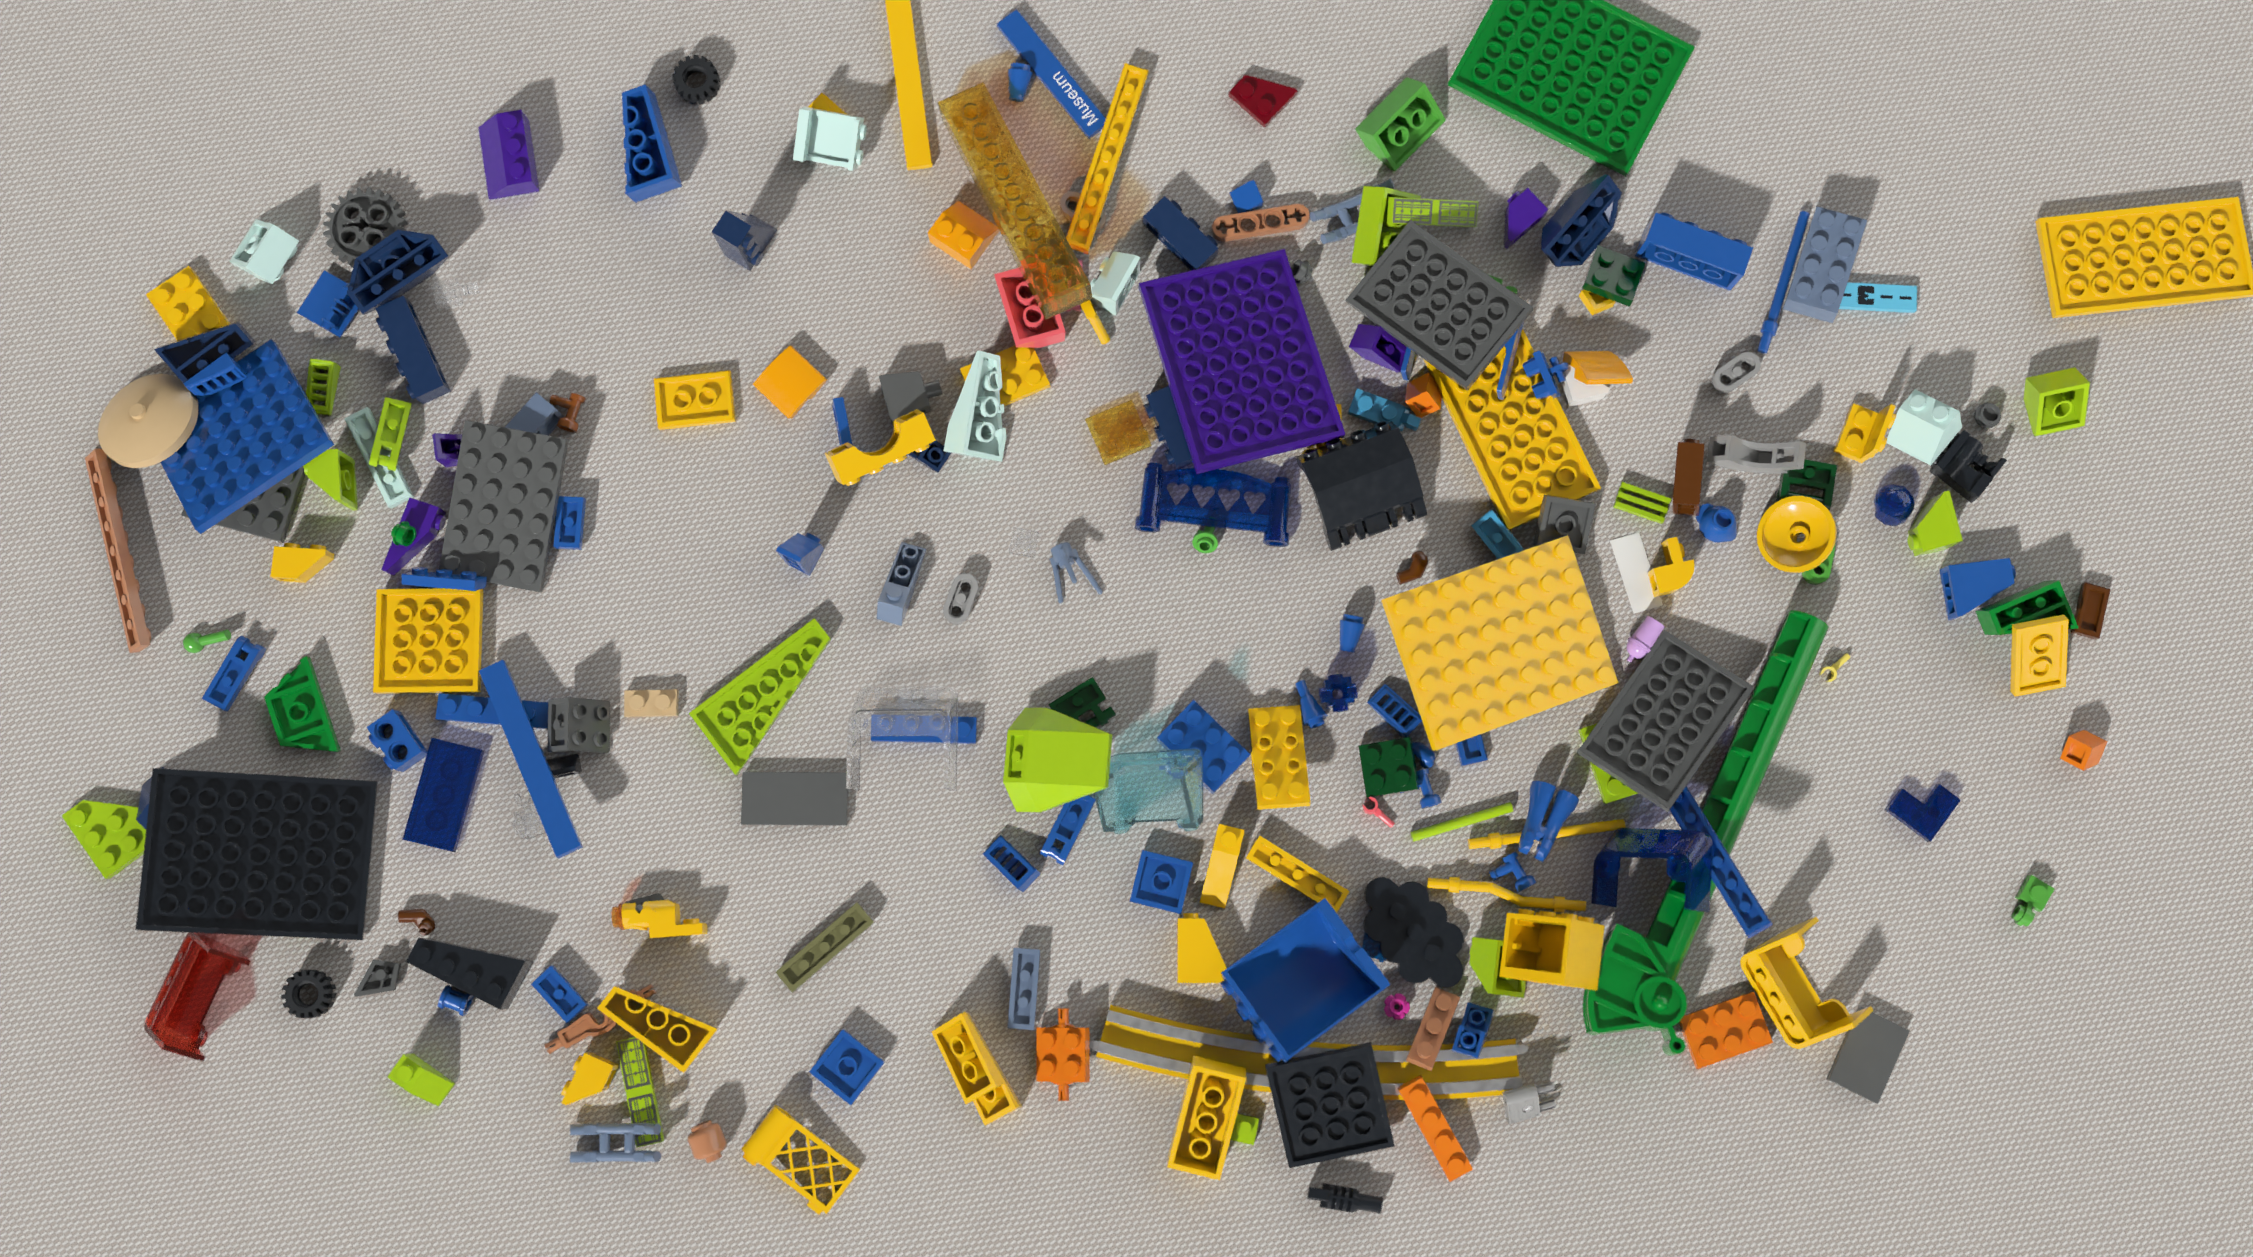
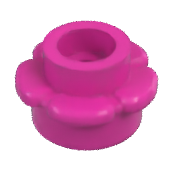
M1402 994L1389 995L1384 1001L1385 1014L1388 1017H1393L1395 1020L1403 1019L1410 1010V1004ZM1395 1004L1399 1005L1398 1009L1394 1008Z

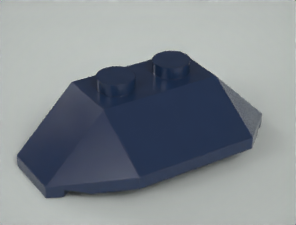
M1608 174L1575 190L1542 228L1541 249L1555 267L1582 265L1613 229L1618 211V200H1620L1622 192Z
M397 230L355 259L347 294L360 312L365 315L376 310L375 308L401 297L436 272L449 256L434 235Z

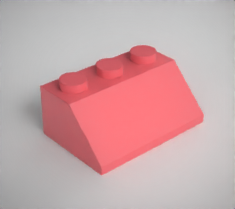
M1044 261L994 274L1016 347L1041 348L1065 341L1066 332Z

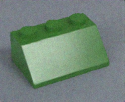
M1406 77L1355 130L1366 148L1391 171L1395 172L1446 119L1426 84Z

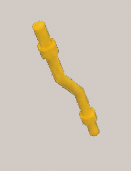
M1449 876V879L1427 878V888L1448 889V892L1459 893V890L1487 892L1520 907L1553 909V912H1564L1565 910L1586 911V901L1566 900L1565 897L1554 896L1553 898L1521 896L1493 882L1460 880V877Z

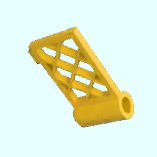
M778 1105L772 1107L741 1148L744 1152L742 1157L753 1166L757 1163L763 1165L808 1199L807 1206L819 1215L822 1211L826 1214L829 1212L860 1170L859 1167L796 1121L792 1115ZM796 1129L806 1136V1147L791 1148L790 1137ZM810 1139H811L813 1142H815L817 1145H812V1146H811V1145H810ZM787 1142L788 1149L781 1150ZM824 1149L828 1155V1163L813 1165L811 1150ZM808 1150L809 1165L794 1168L792 1152ZM789 1153L790 1168L779 1170L771 1164L777 1155ZM831 1155L838 1161L832 1162ZM844 1164L852 1170L846 1179L834 1181L832 1166ZM829 1166L831 1182L815 1184L814 1169ZM810 1169L812 1184L800 1186L796 1183L795 1171ZM791 1172L792 1179L785 1173ZM842 1184L836 1191L835 1185ZM832 1186L833 1197L827 1205L817 1198L816 1188ZM806 1189H813V1195Z

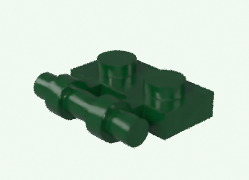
M1093 677L1048 704L1052 710L1079 720L1078 717L1092 710L1095 716L1085 723L1093 727H1098L1099 725L1103 727L1109 723V719L1116 715L1111 706L1104 711L1098 706L1107 699Z

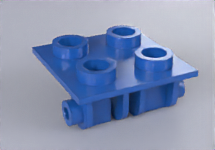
M324 270L297 313L341 338L359 309L347 294L350 283H346Z

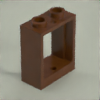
M1684 439L1683 442H1678L1672 514L1699 516L1705 443H1699L1700 441L1697 439Z

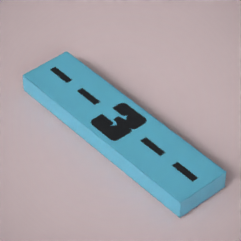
M1847 282L1839 309L1914 313L1917 311V286Z

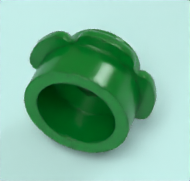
M407 521L396 524L391 532L393 543L397 546L399 544L404 546L411 545L416 537V529L410 526Z

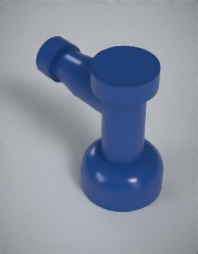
M1428 768L1417 771L1419 788H1421L1423 798L1420 800L1422 809L1442 803L1440 796L1433 793L1428 774H1430Z
M1515 851L1502 858L1504 864L1495 870L1489 871V874L1493 881H1495L1498 877L1513 872L1517 879L1515 888L1517 892H1520L1537 882L1532 875H1526L1517 859L1519 855Z

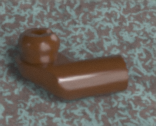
M1414 552L1411 556L1412 563L1410 568L1396 572L1400 585L1423 576L1428 565V557L1424 552Z
M424 909L399 910L398 912L399 923L414 922L418 929H420L419 933L421 935H429L435 929L434 919Z

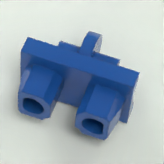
M1540 350L1533 353L1534 357L1523 363L1522 366L1527 377L1530 378L1539 373L1543 377L1544 381L1532 386L1535 397L1543 399L1549 396L1553 398L1561 396L1553 376L1556 375L1559 383L1566 381L1563 372L1569 369L1568 363L1559 364L1555 356L1549 359L1552 368H1549L1544 353H1541Z

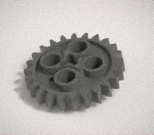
M359 187L357 188L356 195H353L348 190L347 199L338 196L340 204H331L335 210L334 213L326 212V215L331 220L323 222V225L330 229L323 232V235L329 239L325 243L332 248L331 252L335 256H339L338 259L341 262H347L352 268L355 259L372 248L373 241L376 238L381 237L382 241L397 230L407 231L403 228V226L408 225V221L402 218L406 213L399 209L401 205L396 200L393 201V197L390 194L384 196L380 189L374 193L371 187H368L366 193H364ZM359 211V215L356 218L351 219V215L354 212ZM384 213V217L380 221H376V217ZM356 235L355 240L348 244V239Z

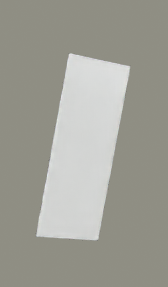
M1640 533L1610 540L1633 614L1663 606L1660 596L1654 597L1648 576L1651 567Z

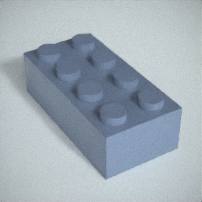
M1816 207L1783 310L1829 323L1834 322L1867 220Z

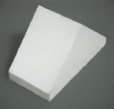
M1568 365L1569 369L1563 372L1566 381L1561 382L1568 408L1603 399L1610 390L1604 384H1585L1575 379V368Z

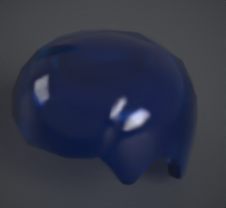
M1895 484L1883 486L1873 501L1875 504V517L1883 524L1889 526L1904 524L1912 514L1915 506L1914 497L1905 486Z

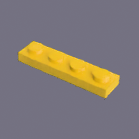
M1260 835L1246 856L1247 860L1318 903L1325 898L1336 913L1350 892Z

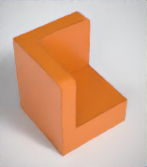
M1430 373L1407 383L1405 402L1417 417L1422 418L1441 409L1442 395Z
M2081 730L2068 737L2060 759L2084 771L2100 762L2108 741L2086 730Z

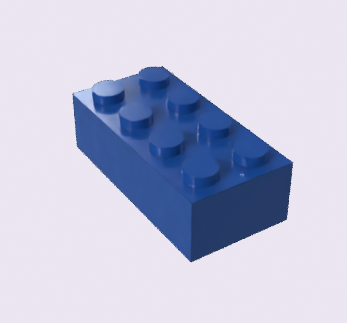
M1655 213L1643 231L1635 256L1730 291L1744 276L1753 247L1748 246L1746 242L1739 239L1731 240L1725 238L1720 232L1714 230L1706 231L1698 228V225L1695 223L1678 221L1668 213Z

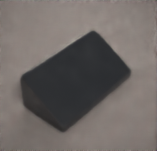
M578 754L547 760L554 779L582 772Z

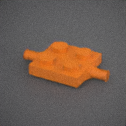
M1058 1008V1025L1036 1027V1082H1052L1057 1084L1058 1101H1069V1084L1090 1082V1027L1069 1025V1008Z

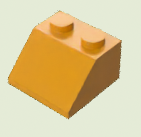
M957 201L941 213L928 231L930 243L972 270L1000 228L960 201Z

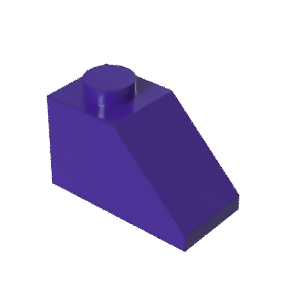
M1529 188L1525 189L1522 193L1519 191L1515 192L1507 201L1509 205L1505 211L1504 247L1507 250L1540 222L1548 211V208Z
M1358 324L1349 347L1362 358L1401 373L1407 347L1387 333L1381 326Z

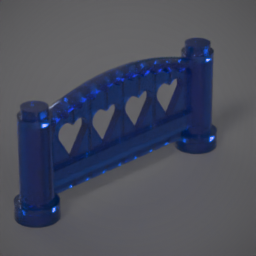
M1147 463V467L1144 470L1140 513L1135 519V529L1149 533L1159 532L1161 521L1261 532L1264 533L1263 543L1265 545L1286 547L1289 545L1290 534L1287 533L1292 485L1290 484V479L1286 477H1276L1273 483H1268L1254 476L1226 469H1215L1196 474L1195 468L1164 471L1159 463ZM1170 483H1175L1177 486L1185 484L1189 488V491L1177 505H1175L1167 490V486ZM1195 486H1201L1203 489L1211 487L1214 490V495L1203 508L1200 507L1193 493ZM1221 489H1226L1229 492L1237 490L1240 493V497L1228 511L1218 495ZM1246 492H1252L1254 495L1263 493L1266 497L1254 514H1252L1244 499Z

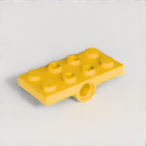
M1300 705L1249 708L1251 760L1257 810L1310 806Z

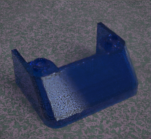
M1617 829L1594 860L1591 904L1617 908L1618 875L1621 857L1667 859V873L1671 879L1686 882L1685 909L1709 913L1713 854L1712 838L1708 833L1698 830Z

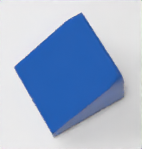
M1251 180L1230 192L1237 213L1254 211L1263 206V199L1255 180Z

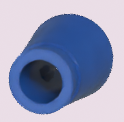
M1011 63V68L1008 69L1009 100L1024 102V97L1032 77V72H1030L1031 66L1022 63Z
M1343 614V619L1340 620L1339 650L1355 653V648L1365 627V624H1363L1364 617Z

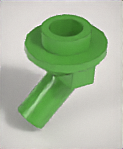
M1209 517L1204 530H1198L1194 535L1192 543L1198 552L1211 553L1216 550L1218 539L1213 532L1219 522L1218 520Z

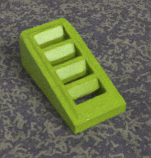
M310 359L306 396L317 414L331 416L341 366L333 361ZM320 369L328 370V374L320 373ZM318 380H326L327 385L318 384ZM316 390L326 391V395L316 394ZM314 400L325 401V406L314 405Z

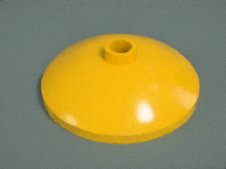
M1807 496L1786 497L1771 505L1763 514L1757 529V544L1762 556L1775 568L1789 573L1809 571L1823 563L1832 552L1837 536L1836 523L1831 512L1816 499ZM1804 534V535H1805L1804 540L1801 541V542H1798V541H1797L1798 535Z

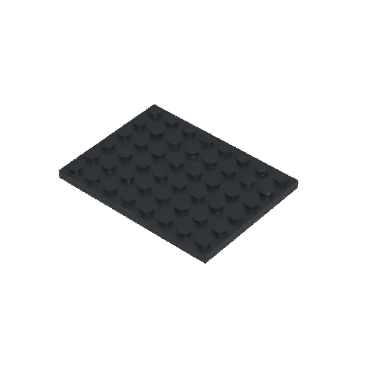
M153 768L136 930L363 940L378 782Z

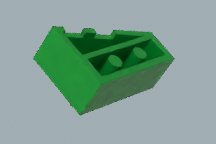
M2059 580L2040 582L1975 611L1985 635L2012 634V624L2065 615L2069 619L2068 629L2079 628Z

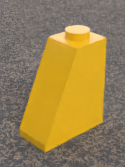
M1183 913V918H1177V983H1220L1223 981L1221 973L1227 968L1205 919L1199 918V913Z

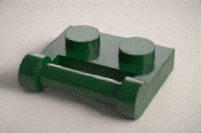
M1804 459L1803 469L1788 470L1787 473L1781 474L1776 501L1790 496H1807L1821 502L1830 510L1837 465ZM1790 485L1822 490L1823 494L1822 497L1790 492L1789 488Z

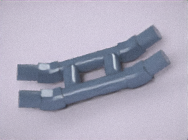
M1389 179L1374 187L1393 189L1395 185L1392 179ZM1362 193L1310 213V219L1313 222L1329 219L1338 214L1344 225L1339 229L1321 234L1320 240L1323 244L1340 241L1356 233L1358 221L1353 223L1348 209L1361 204Z
M654 1123L570 1124V1135L599 1134V1150L570 1152V1163L659 1162L661 1159L659 1151H635V1134L658 1135L661 1132V1126ZM610 1134H624V1151H610Z

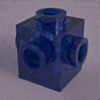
M1343 674L1329 675L1328 679L1322 683L1323 687L1319 688L1320 702L1325 703L1326 709L1333 708V713L1348 711V706H1352L1355 703V699L1358 698L1356 683H1352L1351 676L1344 677ZM1338 690L1341 692L1342 697L1335 699L1332 692Z

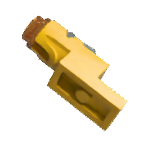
M659 893L629 900L612 908V924L614 928L648 931L647 928H649V938L708 934L707 923H699V918L683 919V925H681L679 904L665 900Z

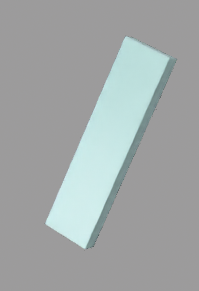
M366 407L344 418L387 506L392 509L409 500V497L413 498L414 496L398 464L396 471L388 470L386 466L378 465L374 467L369 465L378 423L371 409ZM381 449L380 455L390 457L391 451Z

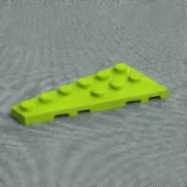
M815 618L689 713L736 776H738L831 641Z

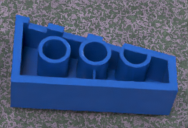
M646 84L622 92L623 125L625 126V138L623 139L624 148L626 149V163H624L627 176L625 194L636 203L682 187L655 93Z

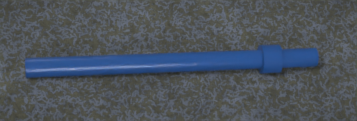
M1805 211L1799 213L1767 320L1763 321L1760 331L1762 336L1757 351L1763 354L1768 353L1772 336L1776 335L1779 326L1777 320L1810 216Z

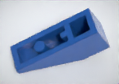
M797 533L779 545L776 552L787 565L811 576L824 551V547L819 543L820 539L810 533H806L805 536Z

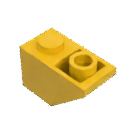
M284 543V547L274 546L270 577L283 582L306 583L334 560L335 554L326 550V546L311 544L309 548H300L299 544Z
M586 1052L583 1056L580 1055L573 1066V1070L576 1072L572 1080H568L563 1087L561 1095L564 1098L561 1103L564 1105L573 1104L608 1090L619 1065L592 1052Z

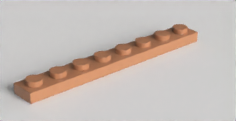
M94 449L85 457L127 644L130 653L141 652L151 645V633L146 627L144 618L145 607L139 597L140 585L138 580L135 579L133 571L134 559L129 554L127 545L128 534L124 530L122 523L123 512L122 508L118 506L116 497L117 486L112 480L110 472L111 460L102 449Z

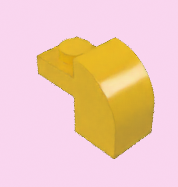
M1677 537L1668 538L1661 543L1666 566L1653 568L1648 572L1654 597L1676 592L1685 586L1693 576L1694 559L1683 561L1685 551L1682 543L1678 542Z

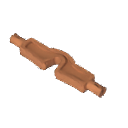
M652 984L638 992L636 990L629 991L646 999L656 994L655 989L651 990L654 988ZM586 1013L571 1025L560 1030L557 1033L559 1037L544 1045L545 1048H549L547 1052L551 1054L563 1046L570 1048L589 1036L606 1034L618 1024L604 1013V1022L599 1024L591 1013Z

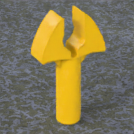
M1088 297L1081 301L1080 305L1087 319H1089L1101 344H1107L1110 342V337L1097 315L1091 300Z

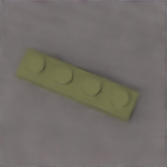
M856 902L775 973L789 990L794 993L875 922L861 905Z

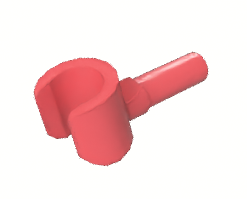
M1369 797V800L1375 804V807L1367 809L1362 804L1364 812L1376 815L1391 828L1395 823L1378 808V801L1374 797Z

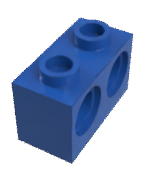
M392 709L367 726L371 733L368 736L370 741L377 749L381 748L385 754L383 760L391 770L395 769L404 772L429 755V752L400 711ZM392 725L393 734L386 738L384 731L386 727ZM406 746L408 750L407 756L404 759H400L398 755L399 750Z

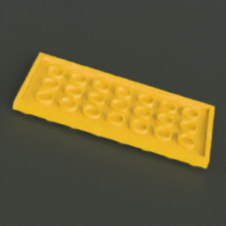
M2239 197L2044 217L2035 221L2052 318L2253 297V269Z
M1523 328L1504 400L1498 399L1496 391L1506 356L1505 346L1468 391L1424 360L1501 521L1509 531L1539 518L1544 495L1579 500L1601 489L1558 399L1551 396L1543 399L1535 397L1532 386L1544 380L1541 373L1530 378L1527 377L1522 366L1523 363L1533 358V353H1535Z

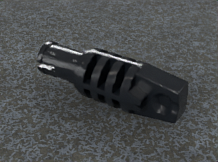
M1323 1183L1322 1189L1309 1187L1307 1192V1199L1320 1201V1208L1349 1213L1362 1210L1381 1214L1383 1197L1361 1194L1356 1188Z

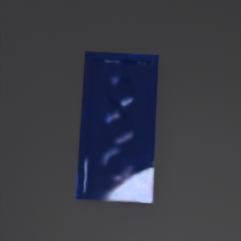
M431 738L402 840L456 852L484 750Z

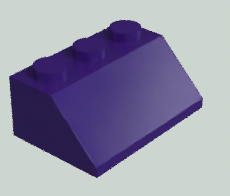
M522 110L495 114L478 127L488 198L493 200L539 192L528 118Z

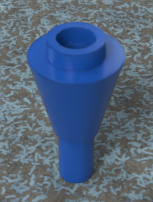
M1305 680L1295 683L1301 697L1303 725L1310 726V728L1323 725L1325 723L1324 719L1328 715L1313 695L1310 694Z

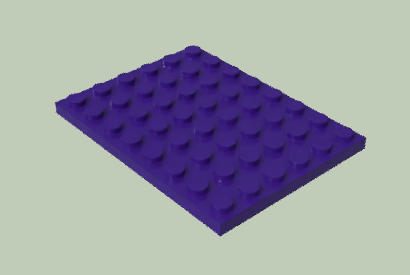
M1285 249L1139 283L1140 295L1196 474L1344 438L1345 431Z

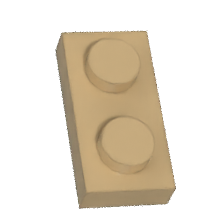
M677 689L624 690V717L678 716L679 691Z

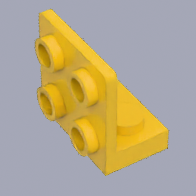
M1853 403L1849 408L1833 452L1863 463L1870 457L1873 458L1886 445L1887 438L1884 436L1887 428L1890 429L1895 421L1896 414L1893 412L1896 405L1890 403L1877 413Z

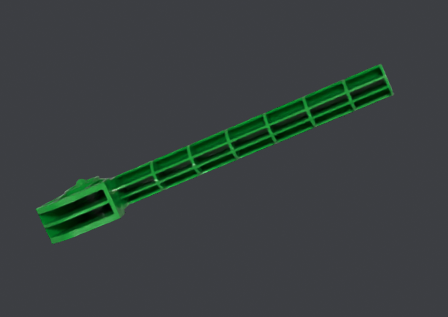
M1788 611L1702 808V812L1729 855L1733 850L1829 629V626L1824 621L1805 612ZM1689 841L1686 844L1647 936L1644 937L1617 923L1610 928L1602 947L1598 989H1585L1583 994L1582 1012L1586 1033L1594 1036L1638 1029L1661 1031L1665 1041L1662 1045V1050L1666 1055L1673 1056L1685 1050V1042L1677 1037L1673 1026L1683 1018L1687 1008V999L1683 989L1675 981L1716 889L1715 883Z

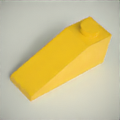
M1218 824L1200 903L1225 909L1245 830Z

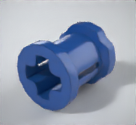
M446 985L440 995L438 1007L441 1009L447 1007L458 1011L459 1015L465 1016L470 1009L473 996L453 990L452 986Z

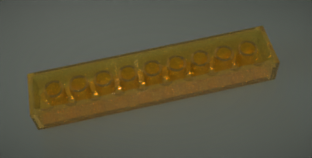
M984 82L937 102L941 119L1045 319H1049L1093 299L1089 280Z

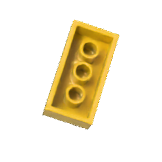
M1193 1055L1168 1152V1168L1220 1180L1246 1081V1068Z

